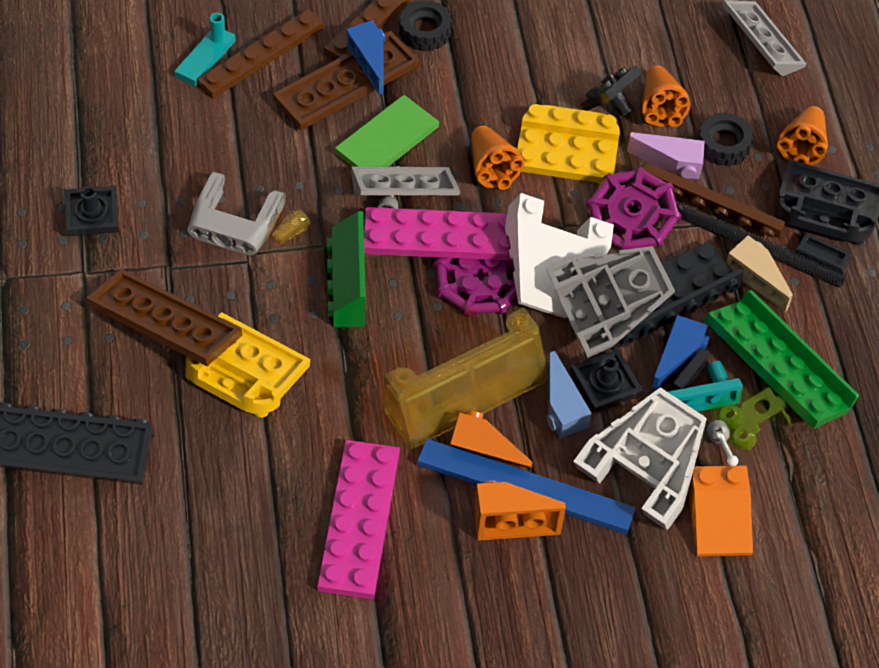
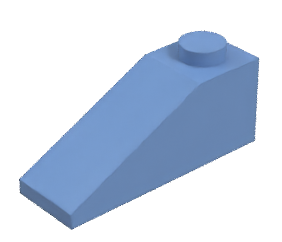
M553 351L550 352L548 362L547 422L552 431L555 430L561 439L589 428L592 413L556 352Z

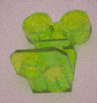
M770 387L742 403L743 407L740 409L735 405H727L720 411V420L724 421L728 428L738 427L734 431L733 439L736 445L743 450H748L756 444V433L761 430L758 424L779 411L789 426H792L789 415L784 411L787 405L779 395H774ZM761 399H765L770 403L769 411L764 414L755 411V404ZM729 411L735 412L733 417L726 418V414ZM743 432H747V433H748L747 438H745V439H740V438H739V436H740L741 433H743Z

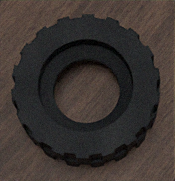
M431 0L414 1L412 4H408L401 11L399 19V35H401V40L414 50L434 51V49L441 48L442 45L448 42L451 36V14L448 13V9L443 7L442 4ZM419 20H430L437 24V28L432 31H420L414 28V23Z
M728 112L715 113L712 116H708L700 126L697 139L704 141L703 158L719 166L737 165L744 161L750 153L753 141V130L750 128V124L742 117L740 118L736 114H728ZM718 132L729 133L737 138V143L734 146H722L713 140V136Z

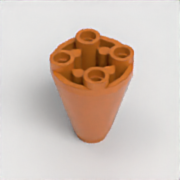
M653 66L647 71L642 101V112L648 124L659 127H677L681 125L690 110L691 102L688 93L665 68Z
M810 106L806 108L781 132L777 148L785 159L814 165L825 157L828 148L825 115L819 107Z
M479 126L474 129L471 138L475 175L480 184L485 187L499 188L500 190L508 189L512 182L520 175L525 162L519 151L494 130L487 126Z

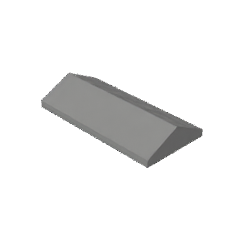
M724 0L722 2L725 9L781 76L805 68L806 62L756 1Z
M449 167L351 168L354 194L460 195L459 187Z

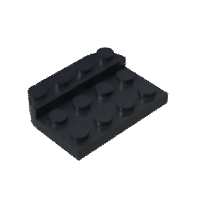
M789 159L775 205L778 214L777 218L784 221L785 224L862 245L873 234L879 217V184Z

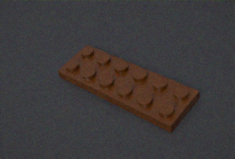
M392 31L384 34V85L419 67V59ZM350 52L273 93V100L300 130H303L375 91V88Z
M123 269L86 297L87 305L207 367L242 337L241 327Z

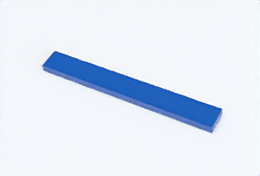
M430 439L426 440L417 462V466L475 485L486 481L507 482L564 502L566 505V515L626 535L636 509L634 506Z

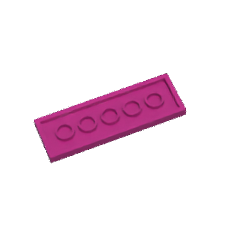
M366 207L364 254L513 261V259H510L509 254L511 249L509 236H506L505 231L506 213Z
M346 440L320 571L318 592L374 600L400 447Z

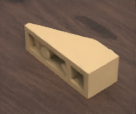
M747 236L729 252L726 263L733 271L741 269L744 272L742 277L744 283L783 312H786L793 296L769 251L760 242Z

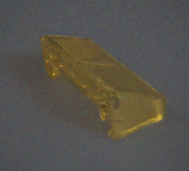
M524 307L507 317L506 326L509 332L419 376H416L408 368H397L384 375L383 410L410 450L425 443L427 439L431 440L455 428L459 413L467 414V410H472L483 414L548 381V371L539 327Z

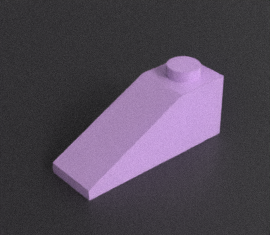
M630 133L627 152L680 177L700 179L704 157V141Z

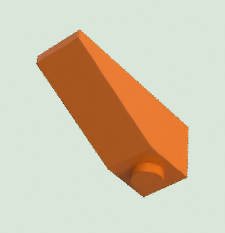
M467 410V414L459 413L451 441L452 446L532 468L533 462L487 420L482 419V413Z

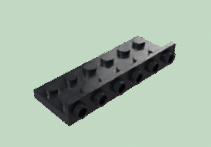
M709 241L663 263L662 266L675 292L611 347L612 350L627 347L635 339L643 335L648 336L663 325L672 324L676 320L677 315L692 314L698 307L706 303L711 304L726 293L735 292L741 285L744 272L741 269L733 271Z
M0 402V468L143 485L151 438L155 435L153 425L149 424V421L144 419L124 421L122 418L113 415L99 418L87 412H80L79 415L68 414L67 411L61 409H52L51 412L41 411L40 408L35 406L15 408L12 404Z

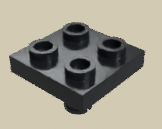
M637 66L629 69L623 67L614 75L613 73L607 75L600 81L602 83L600 87L596 86L585 94L587 98L580 105L584 111H588L611 101L621 117L626 115L634 107L631 106L621 91L641 74Z
M85 186L81 189L65 190L67 237L119 232L116 186Z
M619 349L571 366L570 372L594 413L642 396L643 389Z

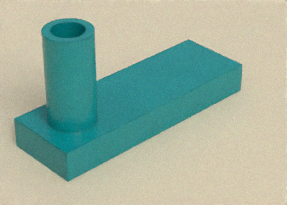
M221 13L211 14V31L175 70V78L196 87L198 85L197 78L209 72L234 44L235 35L225 30L224 15Z
M713 361L707 366V371L713 383L668 392L699 412L740 404L743 385L739 378L729 380L720 361Z

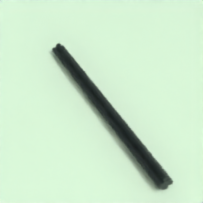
M629 181L619 184L621 186L625 185V187H629L632 185V181H630V183ZM659 198L658 204L660 208L667 209L665 198ZM680 201L677 204L678 212L681 213L682 219L685 218V220L693 222V224L705 227V229L716 232L726 238L728 237V239L731 238V240L737 243L750 236L755 241L760 242L769 251L772 258L783 261V263L786 262V264L789 263V265L795 266V268L798 267V269L804 272L807 270V273L825 281L827 280V282L834 285H839V287L846 280L847 273L843 275L844 272L840 274V270L837 273L838 269H832L831 266L829 268V265L825 268L826 264H820V261L817 263V260L814 262V259L811 261V258L808 259V256L805 258V255L802 257V254L799 256V252L796 255V251L793 254V250L791 252L790 249L787 251V247L784 250L785 246L781 249L782 245L778 247L779 244L775 246L776 242L772 245L773 241H771L769 244L770 240L766 242L767 239L763 241L764 237L762 239L761 236L758 238V235L755 237V233L752 236V232L749 235L750 231L746 234L747 230L743 232L744 229L740 231L741 227L737 230L738 226L734 228L735 225L732 227V224L729 226V222L726 225V221L723 224V220L720 222V218L717 221L718 217L714 220L715 216L711 218L712 215L708 217L709 214L705 216L706 212L704 215L703 211L700 214V210L698 212L697 209L694 211V207L691 210L692 206L688 209L689 205L685 207L686 204L683 206V202L681 205Z

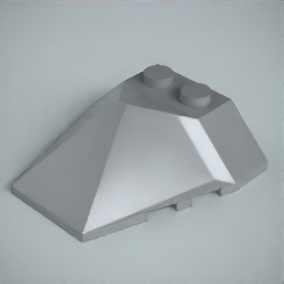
M653 246L619 250L620 253L605 255L603 253H595V256L582 258L572 256L546 267L561 305L587 357L613 347L675 292Z

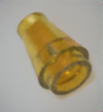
M297 208L295 211L291 210L272 235L283 245L286 241L307 231V227L311 222L306 214Z

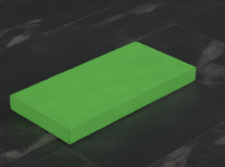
M403 95L335 147V154L352 167H389L439 127V121Z

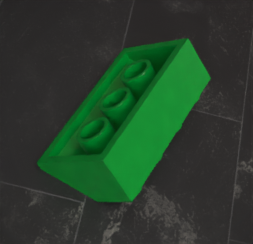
M358 211L333 226L332 238H327V253H332V259H327V273L333 274V280H328V295H333V301H328V317H333L334 327H365L363 211Z

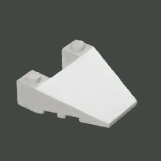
M520 193L508 206L505 225L506 236H509L511 245L509 250L510 259H513L515 267L513 276L518 303L566 319L567 315L557 296L546 267L572 256L582 258L595 256V253L607 254L611 248L614 225L590 217L577 230V235L542 224L544 201Z
M659 388L634 406L622 418L612 422L611 426L600 434L590 438L573 462L577 469L599 484L614 463L617 462L655 488L643 505L642 510L645 516L668 530L684 508L707 419L667 391Z

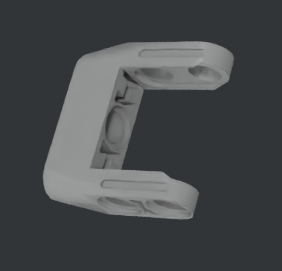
M212 172L195 203L187 229L188 233L193 238L245 255H255L267 241L284 207L286 194L276 190L269 193L256 221L247 220L215 210L223 194L225 176L224 174Z

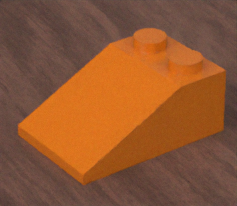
M747 466L694 467L688 495L696 556L752 555L751 495Z
M486 481L477 484L474 506L477 540L561 535L566 505L564 502L507 482Z

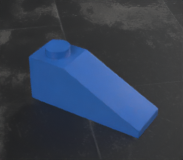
M373 20L347 29L346 46L377 93L381 95L384 89L383 42H385V35L383 30L377 28Z
M677 315L654 377L652 392L663 388L679 375L700 349L704 348L706 350L709 336H706L705 333L708 325Z

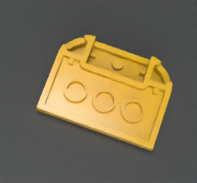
M531 105L522 119L517 149L525 162L521 172L602 183L605 179L604 176L608 173L614 174L620 135L616 118L612 115L550 105Z
M221 312L218 317L241 327L242 337L208 367L186 356V378L197 386L246 412L253 413L257 417H266L269 412L280 406L281 398L310 367L311 359Z

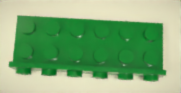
M752 290L747 291L740 302L709 312L704 319L812 429L846 415L859 398V394Z

